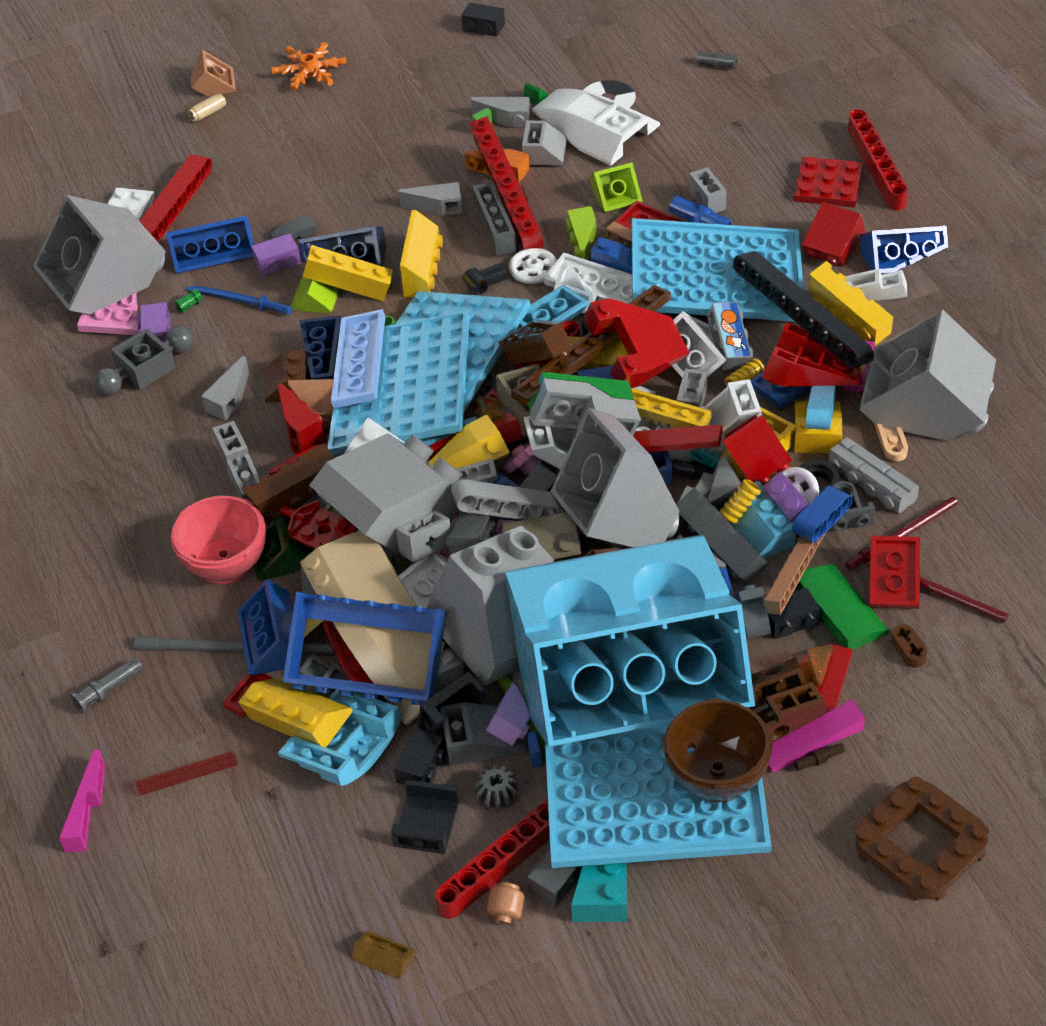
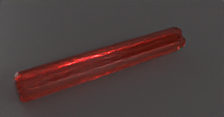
M233 751L138 780L136 786L140 795L151 793L236 766V756Z

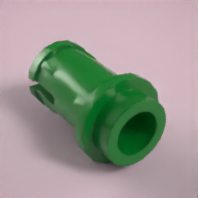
M190 289L188 294L176 300L174 304L177 310L183 313L194 304H200L202 295L197 289Z

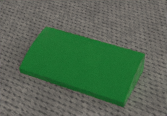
M822 565L805 570L795 590L808 588L820 607L819 619L842 647L855 650L889 634V629L835 565Z

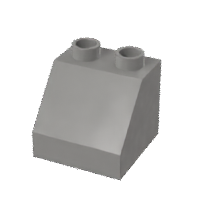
M66 195L33 267L69 311L92 314L149 287L155 273L159 272L164 265L166 251L129 209Z
M943 309L874 348V359L870 363L859 409L876 425L882 424L884 428L893 430L900 427L903 432L950 441L965 432L975 434L986 425L989 418L987 413L989 396L994 389L992 379L996 359Z
M588 408L551 489V493L588 537L630 547L665 542L667 538H671L677 531L679 524L678 514L680 511L651 455L613 414Z
M387 433L326 462L309 486L363 534L399 554L396 535L397 527L434 510L448 517L450 523L460 510L451 493V487L463 474L440 457L434 465L430 464L427 460L434 450L411 434L406 442L403 443Z
M522 525L449 555L426 609H442L447 611L443 639L485 686L520 669L505 571L554 562V559L539 544L536 536L527 531Z

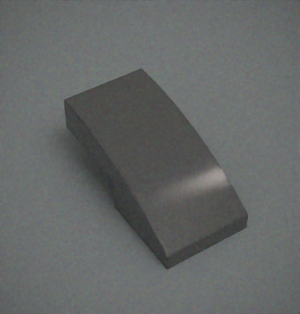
M309 214L289 220L271 233L275 238L291 234L294 240L299 235L303 239L318 229L319 226Z
M313 653L299 670V674L347 680L340 665L334 662L331 666ZM330 688L331 693H333L336 690Z

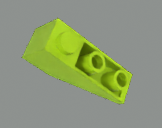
M589 206L567 210L568 219H565L564 222L566 231H570V243L575 245L573 246L574 255L588 260L597 235L596 218L593 209Z

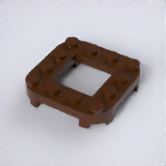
M912 777L909 781L898 785L859 822L856 829L855 845L861 861L864 863L867 860L871 861L907 889V896L915 901H917V898H936L938 901L946 896L947 889L977 860L981 861L987 847L989 829L977 816L936 786L924 781L920 777ZM919 811H922L957 837L927 867L887 838L912 812L917 814Z

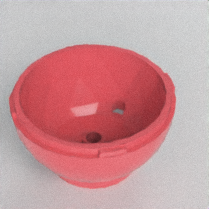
M214 496L188 505L182 510L172 528L170 539L178 560L187 570L210 583L226 585L244 578L257 562L263 551L266 526L260 511L249 500L232 496Z

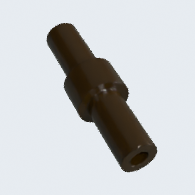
M841 742L826 749L821 747L812 751L811 755L794 761L797 771H800L814 764L819 766L828 762L829 758L844 753L845 748Z

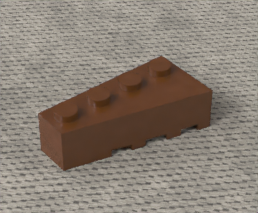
M533 320L498 341L510 365L555 357L560 359L568 354V349L573 347L561 323Z
M321 444L299 456L296 463H286L279 467V472L270 477L266 474L259 478V483L252 487L247 484L242 487V490L249 501L255 504V507L260 511L268 525L277 516L284 520L287 516L280 513L281 507L287 505L290 508L298 509L310 498L317 495L318 493L309 485L325 463L336 457L324 444Z

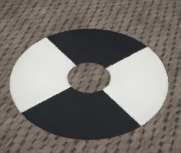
M614 80L595 82L583 90L598 95L612 93L615 95L613 101L628 108L634 104L636 99L635 92L629 85Z

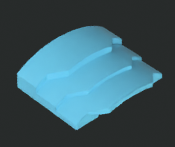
M336 689L328 699L352 708L353 712L328 746L323 747L293 736L287 740V743L278 752V755L298 763L300 767L319 773L321 779L343 786L359 778L378 760L392 740L402 717L398 706L380 700L362 698L363 694L354 692V696L338 695L339 690Z

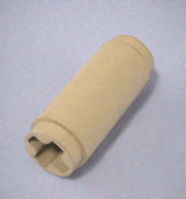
M221 94L211 96L190 107L187 110L188 117L192 122L200 121L226 106L225 98Z

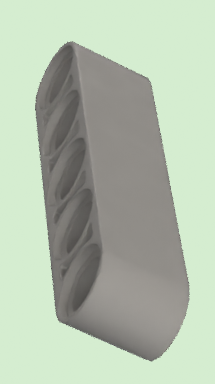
M459 480L451 487V493L456 505L463 512L520 520L563 513L558 500L548 491L471 480Z

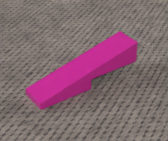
M851 699L773 742L772 755L768 765L770 772L773 773L793 765L794 761L811 755V752L818 748L863 731L865 717Z
M95 749L92 752L59 839L65 853L86 851L90 808L100 807L102 800L105 762L100 749Z

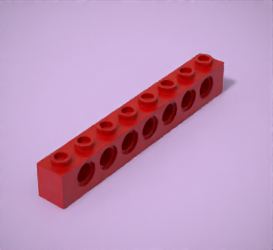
M488 116L470 122L473 140L523 250L544 247L540 228Z

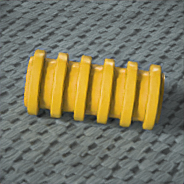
M756 358L751 359L750 362H747L740 369H737L725 378L726 386L730 382L753 379L765 370L763 363Z
M748 479L742 481L743 485H739L738 491H734V497L731 496L729 498L730 502L724 504L725 508L720 509V513L731 523H737L738 517L741 518L743 516L742 512H746L747 506H751V500L754 501L756 499L755 495L761 493L760 488Z

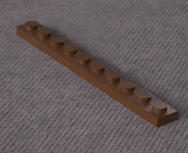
M653 285L628 304L655 312L671 300V292ZM617 331L594 336L589 332L574 343L572 348L567 350V355L560 359L554 358L512 389L511 398L528 406L531 397H534L535 393L539 391L540 384L538 380L542 372L572 375L620 338Z

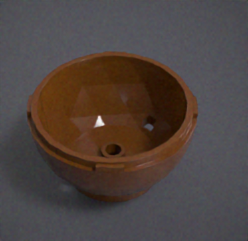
M720 698L705 699L702 702L687 707L675 716L664 735L663 750L669 770L677 782L687 791L706 801L727 802L746 793L760 781L771 759L772 736L771 731H769L762 718L750 708L736 702L720 700ZM692 747L695 750L690 755L688 749Z

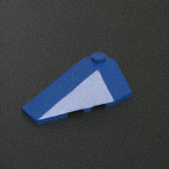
M946 226L866 232L860 234L861 255L871 270L880 269L881 273L896 272L947 248Z
M600 237L591 249V261L632 274V248L628 245Z

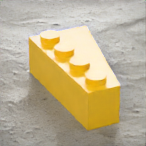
M827 261L809 274L808 294L865 341L875 342L874 346H876L891 334L893 316L874 300L868 301L861 289L857 286L855 288L850 286L843 274L839 273L837 275L831 270L832 265Z

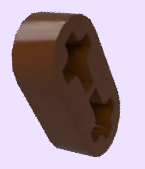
M905 624L896 626L892 633V643L904 662L914 668L923 666L926 663L927 649L915 630Z

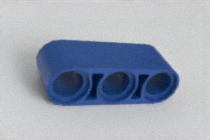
M828 486L796 517L792 525V532L813 543L817 542L848 511L852 503V496L833 486Z

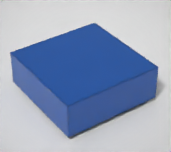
M536 731L528 732L527 740L532 768H538L542 765L538 734Z

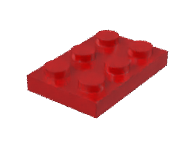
M871 536L869 607L919 609L920 537Z

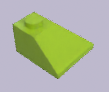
M633 163L605 169L589 175L594 196L603 212L631 206L636 201L643 202Z

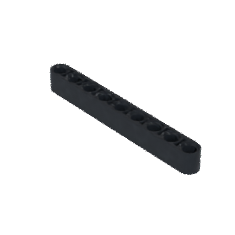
M751 251L734 257V269L739 275L848 367L856 368L873 361L874 351L867 342L761 254Z

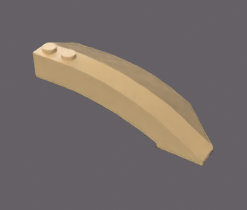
M360 530L318 547L300 562L316 594L360 601H375L384 604L393 603L409 607L417 606L391 565L380 543L366 536ZM333 622L343 640L374 684L425 690L432 634ZM442 641L441 653L443 652V648H444V644H445L443 641ZM402 698V703L388 701L389 704L399 707L401 720L405 725L408 726L419 717L420 705L411 704L412 699Z

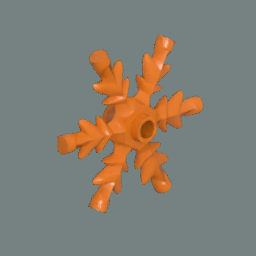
M322 42L318 49L313 48V53L302 55L301 50L296 52L291 46H287L285 52L290 54L287 58L293 59L292 61L298 62V64L290 63V65L281 64V67H271L272 75L277 73L285 75L289 72L292 74L295 71H300L295 73V77L290 79L292 82L290 89L293 91L298 88L300 83L305 84V79H308L310 76H313V78L317 77L318 82L323 80L328 86H331L333 84V79L330 78L331 74L319 68L324 67L328 69V67L337 68L338 65H346V57L339 59L332 57L328 60L325 58L319 61L328 52V50H325L328 47V43Z

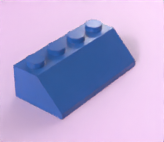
M248 216L166 233L176 274L253 257L251 246L254 245Z
M266 579L237 611L247 669L251 675L285 670L293 616L290 591Z

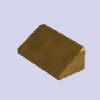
M366 931L354 942L352 959L399 979L407 969L416 950L371 931Z

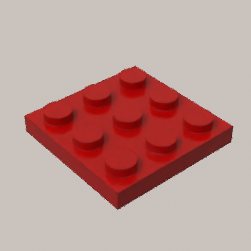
M802 157L794 193V202L814 204L825 202L835 206L855 208L863 162Z

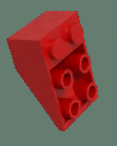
M280 383L278 389L291 451L296 455L311 446L325 444L326 436L322 430L323 420L321 416L309 409L305 401L298 399L292 389H287Z

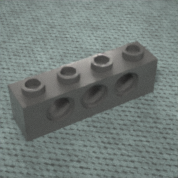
M489 182L472 186L474 206L496 256L515 252V232L493 183Z

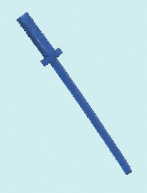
M202 286L186 287L187 292L190 289H197L200 294L258 306L260 311L267 308L287 315L292 311L290 306L269 301L267 295L256 298Z

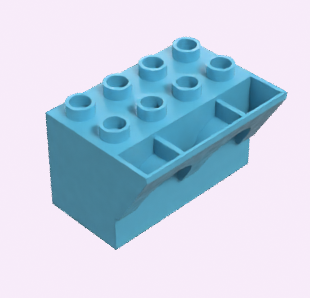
M703 535L505 571L524 701L531 714L529 718L549 747L671 723L675 716L687 707L702 702L705 699L720 698V700L736 702L745 707L755 706L742 604L729 595V589Z

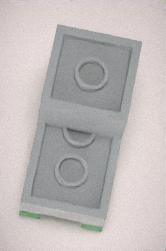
M542 372L538 380L540 384L539 391L535 393L534 397H531L528 404L533 425L576 429L577 432L588 408L613 414L632 436L641 420L629 381Z

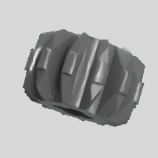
M493 764L492 770L483 768L482 774L476 775L474 793L479 804L485 803L487 809L494 805L499 810L500 805L503 804L509 807L510 800H516L518 782L513 771L507 772L505 766L497 769Z

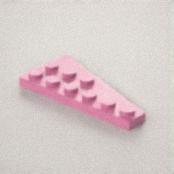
M137 293L92 314L82 313L77 324L78 331L136 335L137 329H139Z

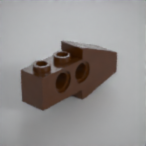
M792 658L751 674L755 706L747 708L754 710L766 704V697L807 684L797 659Z
M811 682L766 697V704L752 710L762 718L769 731H771L773 743L826 713L824 698L814 683Z

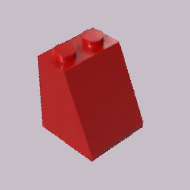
M822 202L802 244L806 256L815 260L817 258L825 260V262L827 261L832 266H844L859 245L860 234L866 233L862 215Z
M760 412L724 435L721 439L747 479L753 483L759 481L763 485L770 480L769 475L775 471L777 473L783 472L790 467L788 463L792 459Z

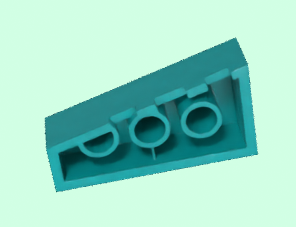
M627 863L582 867L571 904L572 922H627Z

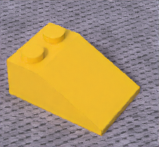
M795 400L794 453L829 454L830 449L837 444L839 445L842 441L840 401H835L830 430L806 429L809 401Z

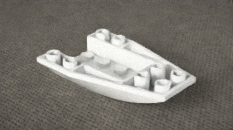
M557 89L532 108L534 114L543 121H547L566 136L567 141L579 151L610 166L623 156V142L637 131L649 135L660 126V122L616 101L577 89Z

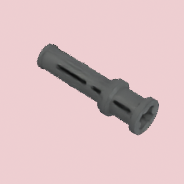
M133 657L127 663L97 682H89L86 688L70 695L73 704L81 713H84L88 706L96 701L101 702L105 694L143 670L141 663Z

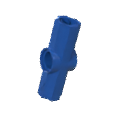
M676 195L671 201L669 212L687 219L688 222L731 225L732 223L731 219L713 212L712 209L699 203H692Z

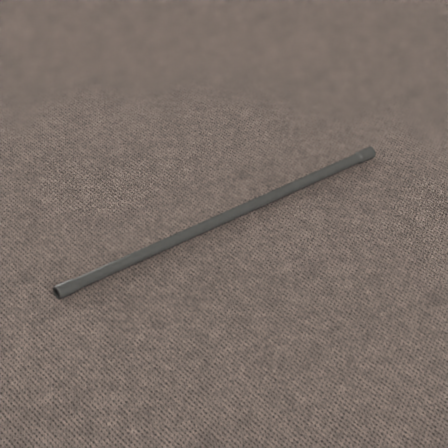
M136 636L134 639V649L140 651L172 650L245 653L243 641L175 639L150 636ZM303 643V653L301 655H311L313 653L314 655L335 656L329 643Z

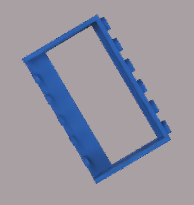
M296 592L283 682L291 683V688L306 690V685L315 686L316 692L330 693L331 688L338 689V695L354 696V692L363 693L362 698L378 700V695L387 696V701L402 703V698L412 699L411 704L420 705L435 695L447 611ZM307 618L432 634L425 690L299 674Z

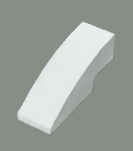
M880 269L845 276L847 278L846 282L853 288L857 286L861 289L867 300H889L907 297V281L903 270L881 275Z

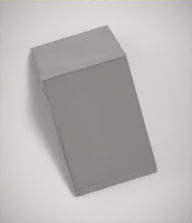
M725 457L721 458L708 496V500L715 507L728 502L729 498L733 496L734 491L738 490V486L743 485L733 463Z

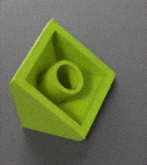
M303 277L290 307L295 311L331 314L341 288Z

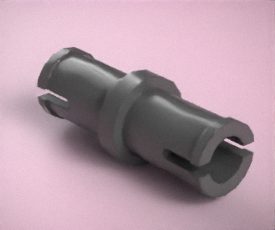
M700 51L698 54V64L714 65L717 68L720 66L736 68L738 56L723 55L721 52L707 53Z

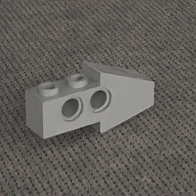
M231 421L212 428L214 439L230 481L233 483L239 498L249 500L242 487L247 484L252 487L259 483V476L235 422Z

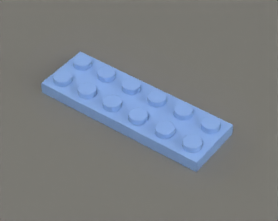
M383 309L341 318L331 396L333 408L347 407L353 404L377 400L385 324Z

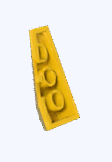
M485 415L464 426L462 431L458 432L429 463L434 465L440 457L453 467L460 468L492 458L495 463L507 457L510 452L489 416Z

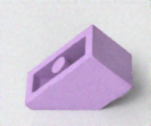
M511 684L486 729L487 732L513 746L518 737L523 739L530 727L526 723L531 714L517 685Z

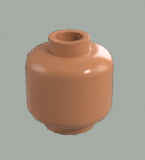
M501 882L498 886L491 889L487 913L495 918V923L510 925L511 921L520 919L525 895L519 890V886Z

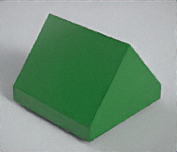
M528 83L524 85V97H529L531 103L537 105L549 96L548 93Z

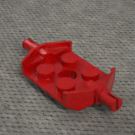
M319 500L308 503L298 509L283 505L280 510L282 515L291 518L288 527L290 538L314 549L359 530L348 519L321 508Z

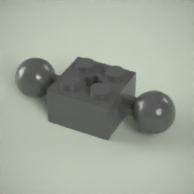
M174 326L167 332L166 341L162 342L146 328L112 348L111 352L117 370L112 368L99 370L94 376L93 383L95 389L102 395L111 396L120 390L122 380L128 378L141 390L176 369L172 351L184 353L191 348L193 344L191 331L184 326Z

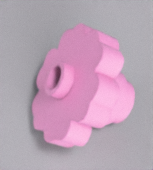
M528 442L524 446L520 444L511 452L513 456L504 463L502 468L507 474L519 468L525 476H529L542 460L532 454L530 443Z

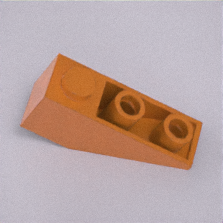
M503 149L517 181L520 183L530 170L529 154L513 149ZM466 151L464 153L466 169L489 175L479 151Z

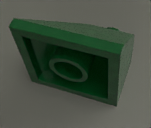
M279 516L266 527L263 551L254 564L257 580L260 581L294 574L301 567V560L307 557L305 544L290 538L288 532L289 525Z

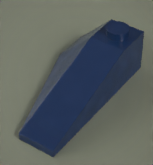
M371 226L298 239L301 260L307 261L310 246L313 245L383 267L386 252L383 227Z

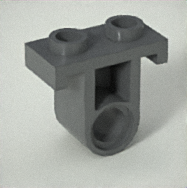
M846 481L835 483L833 487L852 496V503L848 511L828 531L873 525L875 514L873 502H868V506L862 507L853 484Z
M755 585L742 587L735 597L742 604L746 640L770 635L771 633L769 618L765 606H763V597H765L763 586L755 588Z

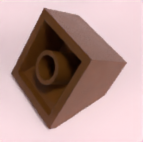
M305 350L284 351L265 369V403L281 402L278 389L280 383L289 389L288 380H309V367Z

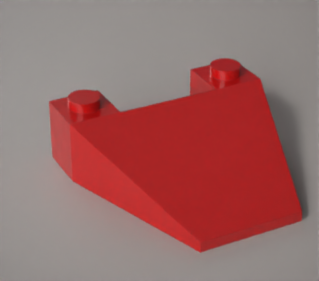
M612 298L591 302L585 313L584 320L592 336L617 331L628 355L617 358L610 374L615 380L629 381L631 388L641 386L689 355V351L670 316Z
M787 321L762 378L766 379L770 384L780 386L858 385L865 365L856 368L848 367L806 330Z

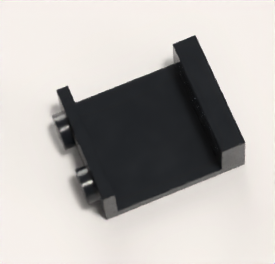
M406 780L407 798L399 824L394 823L391 831L394 847L445 854L459 805L458 788L449 784L440 785L427 783L423 780Z

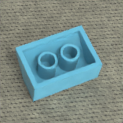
M563 284L531 304L516 330L533 320L559 322L561 324L565 321H570L583 312L588 306V301Z
M757 481L754 483L760 488L761 493L755 495L756 499L754 501L751 500V506H747V511L742 512L743 516L741 518L738 517V522L731 524L766 559L795 546L796 534L792 532L793 522L763 488V485Z

